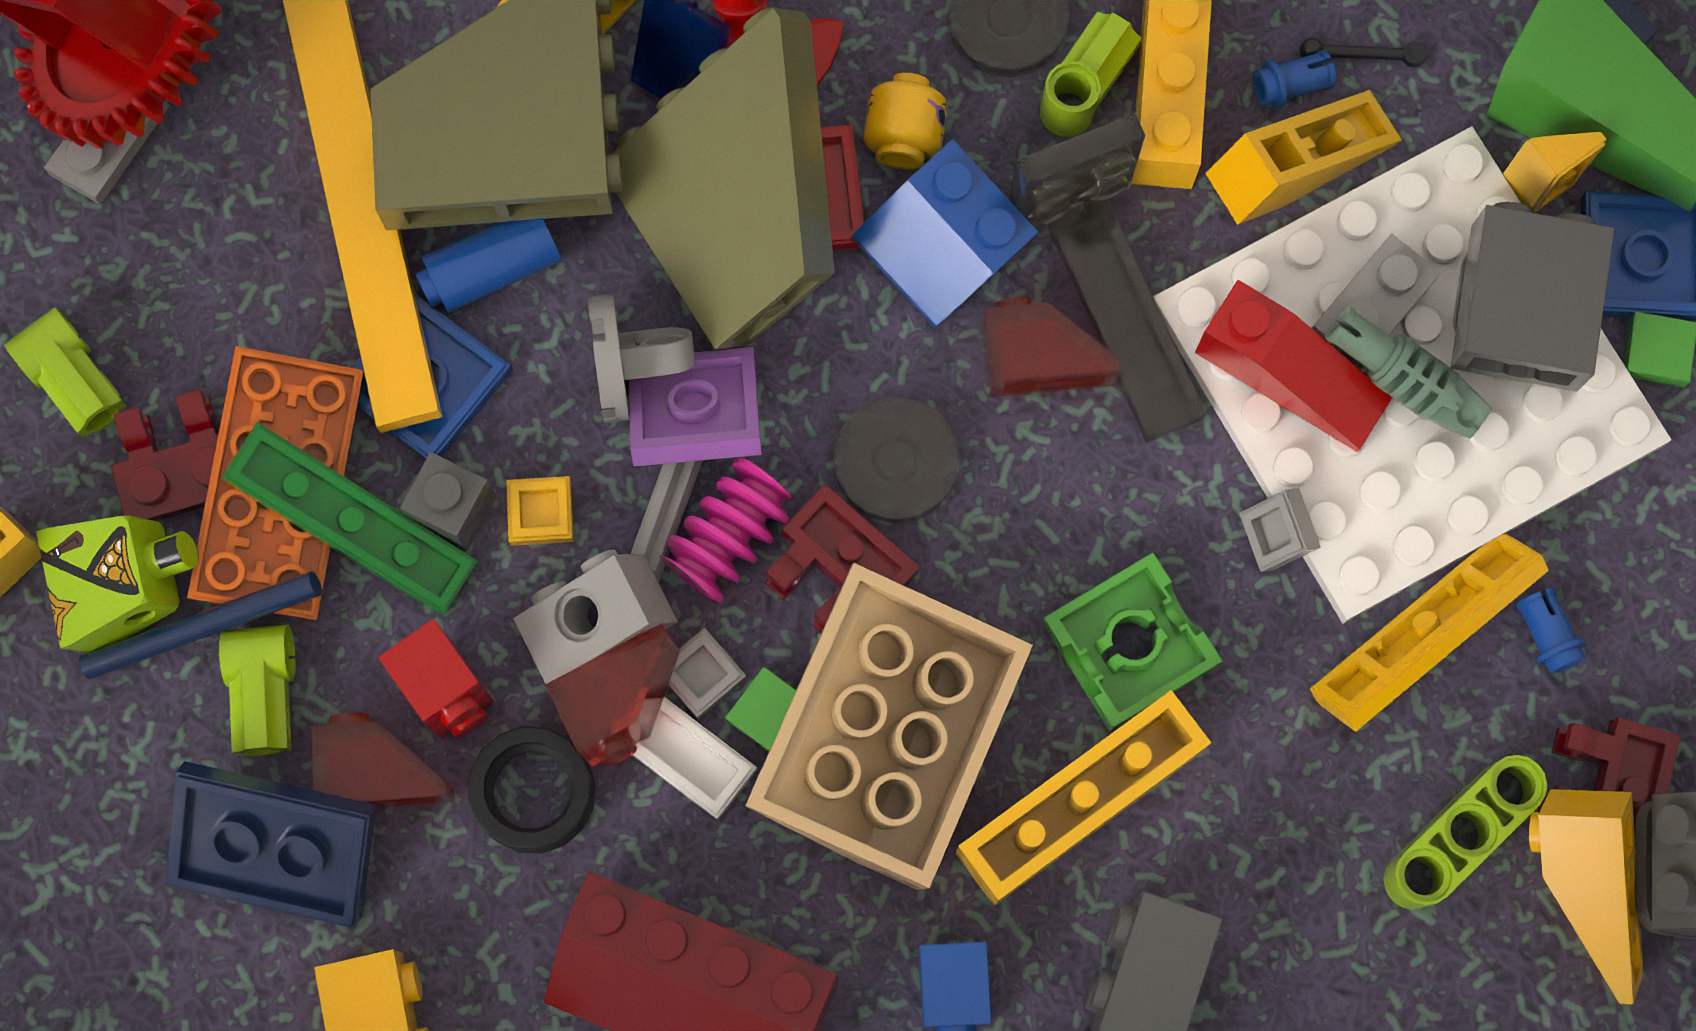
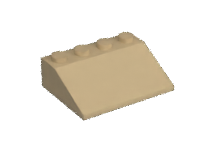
M853 563L745 806L862 866L913 889L930 888L1033 645Z

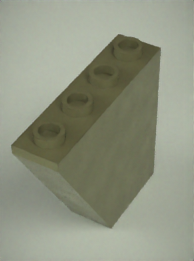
M508 0L370 88L375 209L386 231L613 214L612 192H623V177L620 153L609 154L608 132H619V115L616 93L605 94L604 73L615 72V54L612 34L602 35L600 17L601 14L612 13L611 0Z
M771 7L756 13L745 23L743 27L745 33L729 48L720 49L708 56L699 67L701 73L686 87L678 88L665 95L657 103L656 110L658 112L643 126H638L625 132L614 143L615 151L612 154L620 153L623 177V192L615 193L714 349L738 348L749 345L835 274L811 21L803 11Z

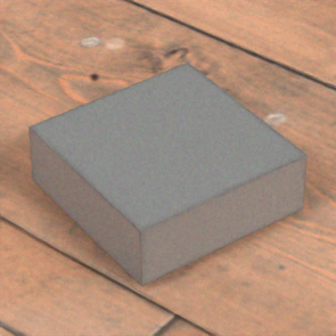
M1299 488L1284 490L1239 513L1260 572L1277 569L1321 548Z
M706 628L702 629L656 668L657 673L697 720L747 679L744 672Z

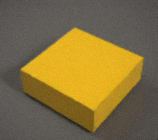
M570 476L506 480L508 541L511 546L574 542L572 480Z

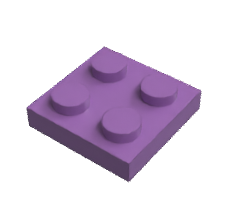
M754 347L694 352L696 363L694 367L687 371L629 380L630 450L633 467L762 455Z

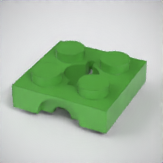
M1154 553L1149 554L1047 615L1042 621L1045 630L1109 732L1131 720L1170 690L1173 693L1179 691L1222 663V659L1204 631L1198 630L1181 608L1174 594L1172 581ZM1125 623H1135L1146 630L1155 625L1157 630L1151 636L1152 651L1147 657L1139 660H1130L1117 653L1105 663L1102 656L1112 648V631L1117 626Z

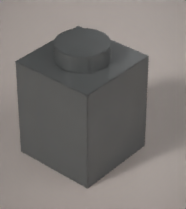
M430 452L406 495L400 510L404 515L450 544L468 551L497 496L487 479Z

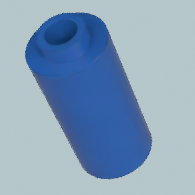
M543 219L495 222L421 256L426 268L415 273L430 306L433 307L443 302L447 312L450 313L562 260Z

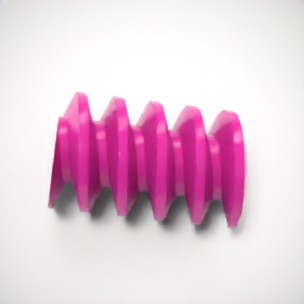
M743 457L737 458L733 462L732 467L739 481L728 477H721L716 483V488L724 501L711 496H706L700 501V507L708 521L695 516H687L684 520L683 526L691 540L677 535H673L667 540V546L675 560L659 555L661 560L689 586L705 597L720 603L723 602L725 597L718 587L716 580L722 577L738 583L742 579L732 561L736 557L753 564L758 560L748 542L752 538L768 544L774 541L765 525L768 518L785 525L790 521L781 505L784 499L793 501L790 494L765 471Z

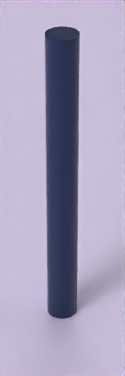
M310 571L83 654L79 658L80 669L87 679H93L321 596V583L317 575Z

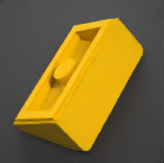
M1601 132L1542 136L1528 139L1503 175L1521 204L1530 207L1531 213H1536L1577 182L1606 145L1604 142L1607 139Z

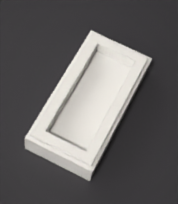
M656 690L652 692L615 740L619 746L717 821L758 770L750 761Z

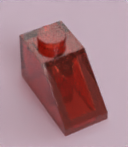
M1013 297L996 302L994 304L995 308L985 309L982 332L990 397L1110 387L1115 385L1120 371L1118 357L1049 303L1032 304V300L1029 298Z
M663 624L545 684L577 753L592 767L600 762L603 766H610L627 759L637 751L638 747L636 744L651 735L680 653L675 640Z
M350 712L334 714L330 716V725L311 726L314 791L375 804L376 808L455 802V789L377 721L370 722L368 713Z

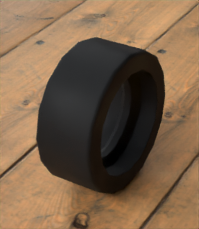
M521 726L499 734L480 750L469 772L467 797L475 820L494 841L519 853L543 854L565 846L584 829L594 808L595 781L587 759L569 738L547 727ZM527 752L544 753L557 759L565 768L571 784L570 798L563 813L551 824L539 828H521L508 822L498 811L494 799L495 780L501 768L513 757Z

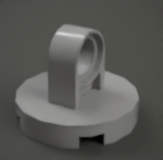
M613 294L588 297L603 421L607 423L629 420L624 380L671 375L694 367L696 361L692 332L685 328L666 327L618 333Z

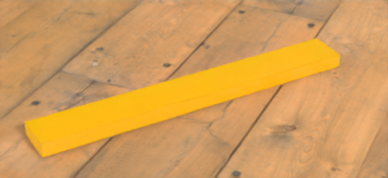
M283 0L376 427L381 433L441 418L443 417L401 231H386L375 209L371 99L348 0Z

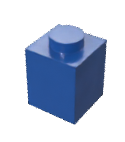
M987 942L919 945L922 1029L936 1028L937 1031H977L976 1026L991 1024Z

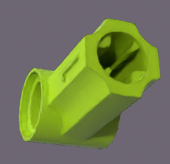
M1097 11L1063 62L1049 72L1040 104V117L1044 126L1050 132L1061 137H1074L1082 134L1091 125L1096 109L1141 45L1142 38L1134 31L1130 22L1113 12L1103 14ZM1062 93H1071L1077 95L1083 101V104L1068 106L1058 100L1056 96Z
M55 306L4 343V347L33 384L39 389L43 387L75 431L82 438H85L90 434L102 431L114 422L113 414L122 412L127 405L108 378L88 356L91 352L88 345L81 337H78V332Z
M289 624L230 629L222 631L220 634V669L226 687H229L232 753L235 755L259 756L292 751L289 682L294 681L296 664L295 659H289V656H295L294 637Z

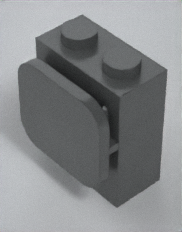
M1499 202L1493 206L1486 205L1471 226L1468 253L1461 264L1453 316V326L1456 334L1450 368L1577 392L1595 375L1614 228L1596 225L1593 218L1582 214L1566 213L1552 217L1531 213L1530 207L1516 202Z
M1696 792L1652 795V801H1648L1640 807L1635 822L1636 913L1642 926L1651 933L1696 939Z

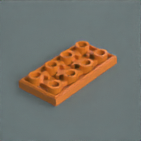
M235 346L198 538L197 551L199 560L198 565L192 570L187 595L188 599L223 604L310 571L317 575L323 590L330 546L220 478L257 422L344 476L364 370ZM321 596L282 609L273 614L317 621Z

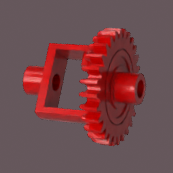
M0 0V15L19 26L17 30L21 37L32 43V46L28 48L18 47L13 51L17 60L28 66V68L19 67L14 71L15 78L24 85L19 88L18 94L28 104V112L33 118L40 121L44 128L64 140H69L80 147H83L87 142L97 149L103 148L106 139L117 146L122 145L126 131H129L138 138L143 136L146 116L158 124L164 121L163 103L166 100L178 107L183 101L177 87L180 83L195 86L198 82L197 77L190 68L192 64L209 61L211 56L199 48L201 43L217 38L219 31L206 22L220 15L222 7L212 0Z

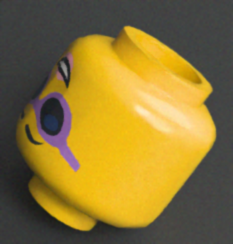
M898 73L893 76V81L877 85L869 95L863 140L868 149L876 154V160L882 165L904 170L918 169L924 165L926 160L931 159L942 148L948 110L947 102L939 91L929 86L930 81L922 75Z

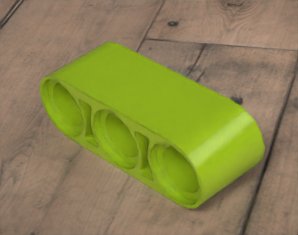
M1512 755L1506 756L1482 770L1391 859L1385 869L1383 880L1386 892L1392 901L1403 908L1416 910L1437 904L1448 897L1540 806L1546 797L1547 781L1545 773L1539 764L1529 757ZM1501 772L1512 774L1521 783L1523 795L1518 805L1508 803L1498 793L1496 784ZM1456 816L1467 818L1476 827L1478 840L1473 850L1460 847L1452 838L1450 829L1452 821ZM1410 861L1421 862L1427 866L1432 874V888L1425 896L1416 894L1406 884L1405 868Z

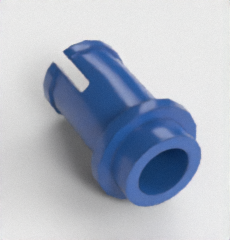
M1320 50L1315 54L1277 64L1275 60L1265 61L1262 64V69L1253 72L1252 78L1254 92L1259 103L1262 106L1272 105L1274 108L1279 109L1286 105L1288 99L1323 89L1329 90L1334 88L1336 85L1334 63L1323 66V62L1330 60V54L1326 50Z
M1554 588L1545 589L1543 595L1540 591L1536 592L1515 605L1517 610L1521 612L1541 654L1536 658L1538 665H1546L1550 674L1562 672L1586 660L1582 648L1587 645L1583 637L1576 638L1556 597L1557 593Z

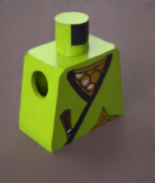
M117 516L36 531L60 649L92 652L127 639L175 612L180 600L174 575L195 568L199 560L197 547L189 534L180 531L165 536L164 528L159 522L134 516Z

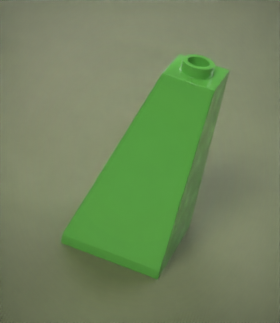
M1539 0L1504 64L1486 116L1530 138L1601 132L1607 139L1604 142L1606 145L1591 162L1590 166L1648 193L1663 197L1690 212L1696 202V98L1603 0Z

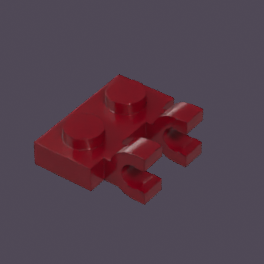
M198 389L175 396L182 421L191 442L158 451L150 417L147 414L142 415L139 407L113 414L120 439L129 460L111 465L124 516L159 521L205 507L219 431L211 399L209 397L204 398L202 390Z
M824 484L782 528L781 536L792 546L766 571V576L769 578L765 581V584L782 600H785L805 578L813 565L820 569L840 587L814 614L816 620L812 623V626L822 633L853 563L905 587L918 574L920 566Z
M1622 718L1609 721L1607 734L1587 726L1571 723L1568 725V729L1561 727L1556 729L1551 753L1578 761L1600 764L1594 791L1632 792L1635 833L1636 816L1640 807L1644 803L1652 801V795L1669 793L1681 736ZM1560 785L1554 787L1556 790H1573ZM1550 790L1546 791V797L1540 804L1537 813L1540 812Z

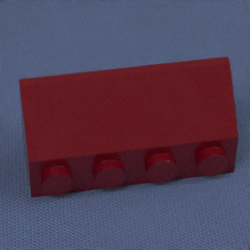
M588 872L561 933L544 1003L610 1031H820L840 979L834 972Z

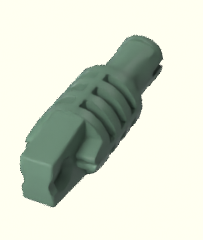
M1347 306L1341 311L1335 320L1349 329L1351 333L1341 326L1331 325L1325 335L1326 341L1335 344L1369 369L1368 376L1374 385L1423 420L1427 419L1464 438L1471 439L1488 417L1492 407L1456 371L1407 336L1401 337L1396 335L1393 338L1358 314L1353 307Z

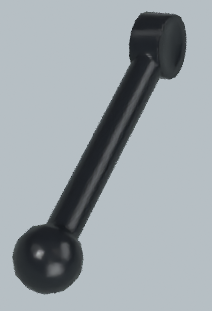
M1308 38L1301 43L1299 49L1301 57L1315 54L1320 50H1326L1331 57L1401 60L1407 66L1413 68L1422 65L1428 54L1425 45L1417 41L1408 43L1405 48L1327 45L1322 44L1316 38Z

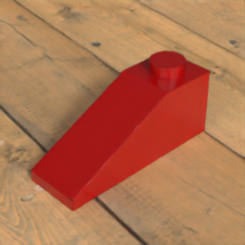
M1240 280L1236 281L1207 326L1195 351V354L1356 452H1359L1392 399L1390 395L1374 385L1367 375L1297 315Z

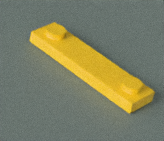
M1506 533L1482 545L1313 685L1310 690L1320 706L1352 730L1358 731L1549 570L1543 556Z

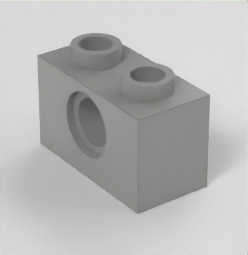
M615 549L599 553L581 565L584 574L568 584L565 581H560L539 590L531 597L533 606L513 618L547 687L577 684L678 622L644 554H617ZM592 601L598 610V621L594 628L588 619V608Z

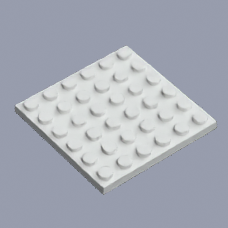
M1472 126L1153 296L1151 300V305L1266 497L1270 498L1288 489H1300L1321 546L1320 549L1303 556L1343 624L1476 551L1496 537L1512 531L1662 448L1671 441L1670 436L1602 329L1600 331L1595 375L1577 392L1453 369L1492 407L1488 417L1471 439L1461 437L1427 419L1423 420L1392 398L1359 452L1354 451L1195 354L1204 331L1237 280L1242 281L1290 310L1312 328L1392 233L1438 269L1441 274L1389 336L1392 338L1396 335L1401 337L1407 336L1451 367L1456 334L1453 326V316L1462 261L1468 253L1471 226L1486 205L1493 206L1499 202L1521 203ZM1363 366L1361 371L1368 376L1369 369Z

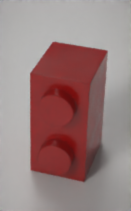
M434 619L378 657L421 720L441 739H444L451 733L456 739L462 738L487 720L488 715L484 710L495 703V701L452 640Z

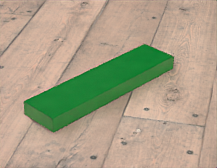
M258 422L254 425L220 478L439 615L446 613L477 563V560Z

